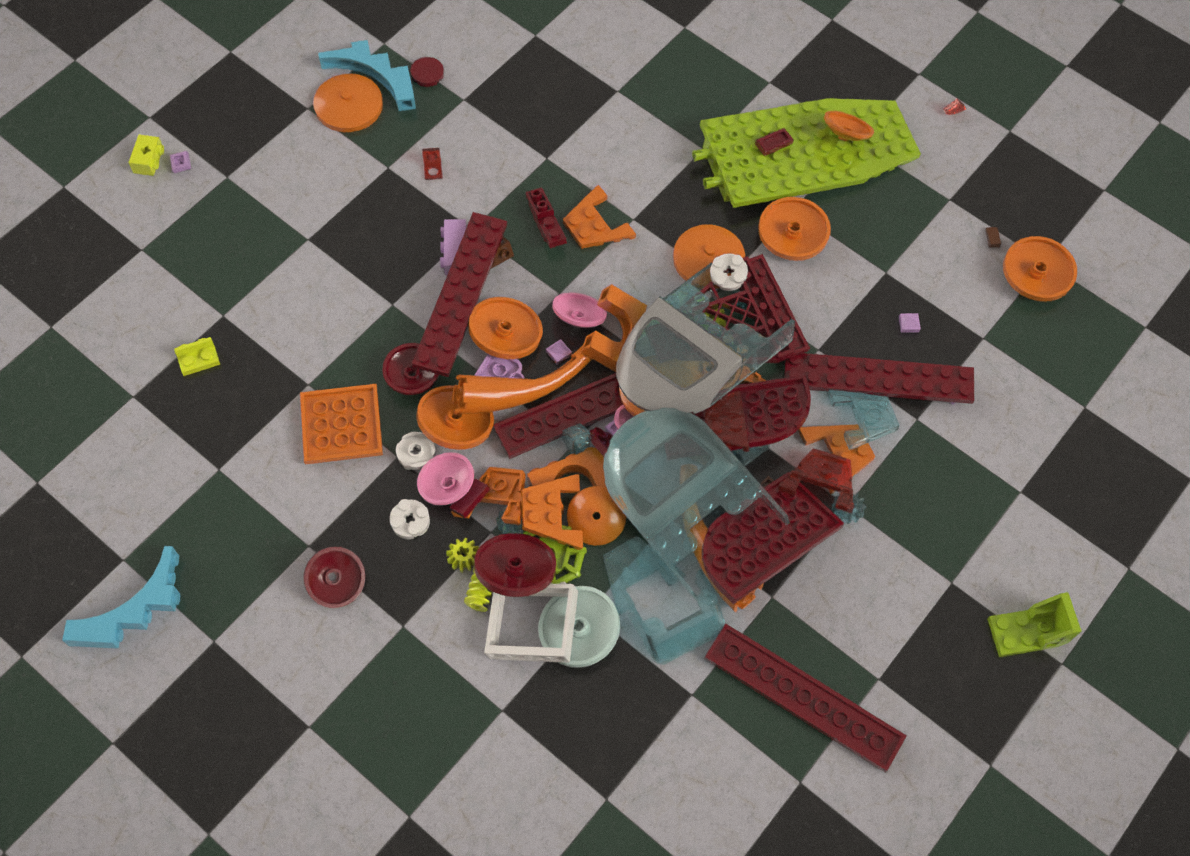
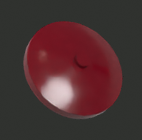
M507 533L495 536L479 547L475 554L474 570L480 583L490 591L503 596L525 597L536 594L550 585L556 573V557L552 549L536 537L520 533Z

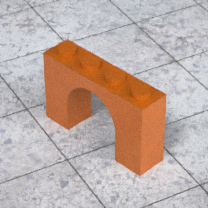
M611 284L602 290L597 306L611 313L619 320L622 327V339L620 342H616L594 331L586 336L581 352L616 372L617 360L622 347L638 320L645 313L647 305Z
M588 447L583 452L570 454L561 461H552L543 468L532 469L527 473V482L531 487L557 480L567 473L574 472L586 476L593 486L606 487L604 456L595 447ZM561 502V515H562V514H564V506H563V504H562V502Z

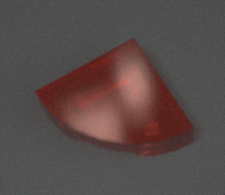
M955 99L943 108L944 112L949 115L960 113L966 109L965 105L958 99Z

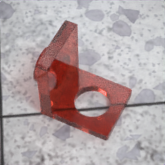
M440 148L422 149L425 180L443 179ZM431 168H436L438 173L430 175L428 171Z

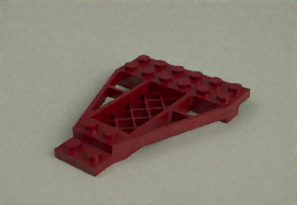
M763 254L752 258L748 256L743 258L747 265L748 274L746 281L739 287L740 292L719 298L714 288L715 284L711 281L678 310L686 318L697 321V326L700 323L709 326L708 334L711 333L712 328L723 332L721 338L711 336L726 347L736 345L740 353L738 356L742 358V362L777 363L808 352L810 349ZM727 269L726 271H724V273L727 274L734 272L731 269ZM710 291L714 301L687 310L706 292ZM737 302L746 303L747 309L744 310L736 307ZM725 307L732 310L730 316L720 313V308ZM734 311L744 315L742 321L732 318ZM704 313L715 316L713 322L702 318ZM746 316L754 319V326L744 323ZM717 317L727 321L725 327L715 323ZM729 322L739 326L737 332L727 328ZM661 323L645 329V333L660 364L675 358L681 361L712 362ZM741 327L747 329V331L739 333ZM725 333L731 335L730 337L723 339ZM761 335L772 356H749L741 341Z

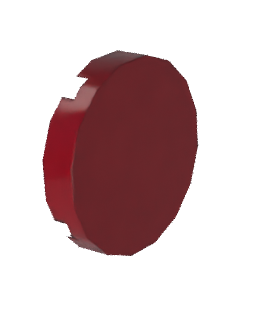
M434 57L419 58L411 65L412 80L420 86H435L444 77L443 64Z

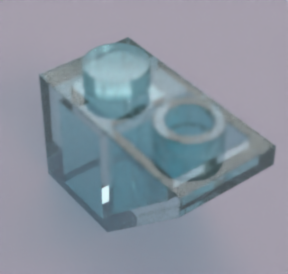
M581 423L563 430L562 439L570 454L584 452L586 448L590 447V432Z

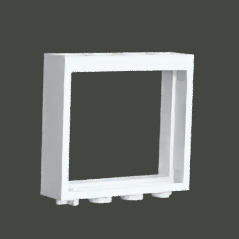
M565 582L560 584L550 583L544 590L530 595L568 597L562 648L498 646L505 596L493 592L484 651L489 659L570 663L578 590L573 584H566Z

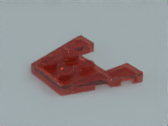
M813 448L801 460L799 466L794 471L792 470L788 477L779 484V491L791 495L796 494L800 481L840 492L835 508L853 513L851 459Z

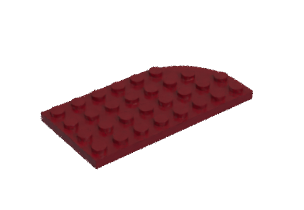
M805 375L722 387L712 400L710 407L695 414L694 411L690 413L705 422L727 451L758 447L782 441L802 427L810 412L811 393ZM678 434L664 444L667 460L708 454L700 445L685 434Z
M787 472L718 517L711 524L702 544L703 565L712 583L732 604H735L843 528L844 522L793 475Z

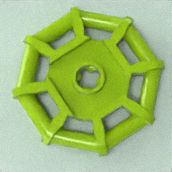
M562 525L563 530L572 529L570 526L567 527ZM525 531V532H521V533H520V534H526V535H530V536L536 535V534L530 533V532H528V531ZM548 537L539 538L552 549L556 557L555 574H560L564 569L568 572L557 580L556 576H554L551 583H568L581 576L580 570L584 555L587 553L586 547L583 546L581 550H577L574 547L569 548L566 544H560L557 540ZM570 555H576L573 566L568 564Z

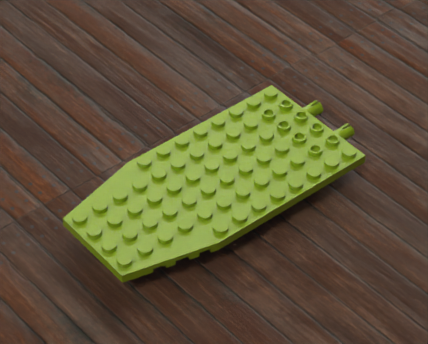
M831 98L701 120L700 127L705 137L703 149L692 151L694 162L708 159L715 176L703 178L704 188L719 187L724 201H731L733 208L862 184L872 177L880 176L885 171L893 170L896 166H902L916 160L921 155L896 101ZM827 111H840L851 114L868 123L874 129V134L867 140L843 141L827 126L824 115ZM785 128L794 139L793 144L764 156L755 145V141Z

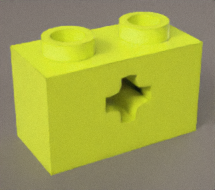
M138 134L128 162L133 173L154 176L156 169L159 168V159L164 154V145H162L160 138Z

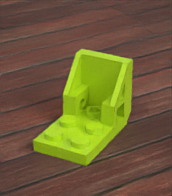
M1068 592L1060 593L1033 604L1028 610L994 615L987 618L999 657L1060 647L1068 644L1082 632Z

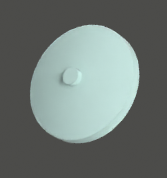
M575 586L578 590L570 663H558L569 667H586L599 662L613 649L620 633V617L612 600L605 593L593 587ZM552 597L544 607L538 625L539 638L543 647L562 648L568 597Z

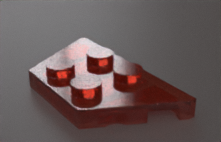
M737 390L711 403L710 407L703 410L705 424L723 446L732 448L734 445L743 448L745 452H749L740 390Z

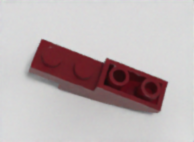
M543 188L525 192L544 242H547L549 248L566 244V236L554 215V209Z

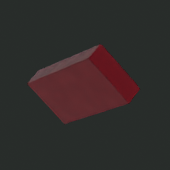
M782 128L757 139L755 145L766 156L793 144L794 139L785 128Z
M474 479L469 491L461 499L452 503L450 509L466 518L490 491L489 486Z

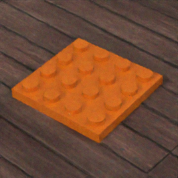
M377 384L300 392L305 465L383 455Z

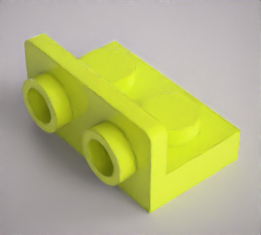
M211 337L201 338L196 342L182 344L174 348L183 376L220 365Z

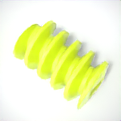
M473 569L472 582L468 585L469 589L466 592L467 597H465L464 603L471 609L486 612L488 609L483 605L490 604L486 597H492V593L480 583Z

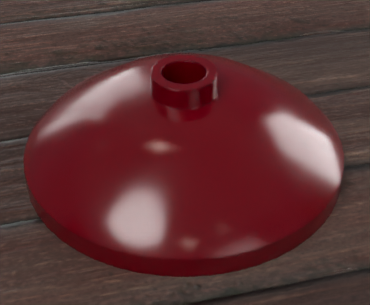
M406 343L397 346L388 353L383 362L384 379L388 386L398 393L405 395L423 393L430 389L439 377V374L412 367L413 359L419 347L418 343Z
M327 547L315 553L308 561L303 576L304 586L310 598L317 604L327 608L344 607L352 603L360 595L364 587V566L358 556L352 551L342 547ZM330 573L335 574L333 580H329L328 576Z

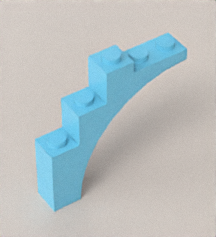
M368 40L351 42L352 48L318 53L322 69H349L366 74L385 86L395 99L399 111L416 109L408 66L391 68L388 53L370 54Z
M164 546L160 562L152 577L129 601L100 616L66 620L62 641L68 646L118 649L119 643L122 642L124 636L122 629L147 630L148 623H151L152 620L151 610L175 611L176 605L180 603V593L174 587L176 580L174 570L175 566L179 563V554L173 546Z

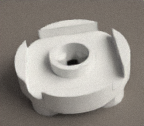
M723 254L713 260L710 276L712 282L719 286L720 289L725 291L736 290L747 279V265L740 255ZM731 269L734 272L731 273V276H728L724 271Z
M410 432L404 435L396 446L398 461L407 470L422 469L430 459L435 457L434 442L421 432ZM414 447L421 450L418 454L411 453Z
M401 500L390 513V524L395 534L403 539H414L413 537L423 535L430 524L428 509L419 501ZM410 515L413 516L415 521L406 523L405 518Z

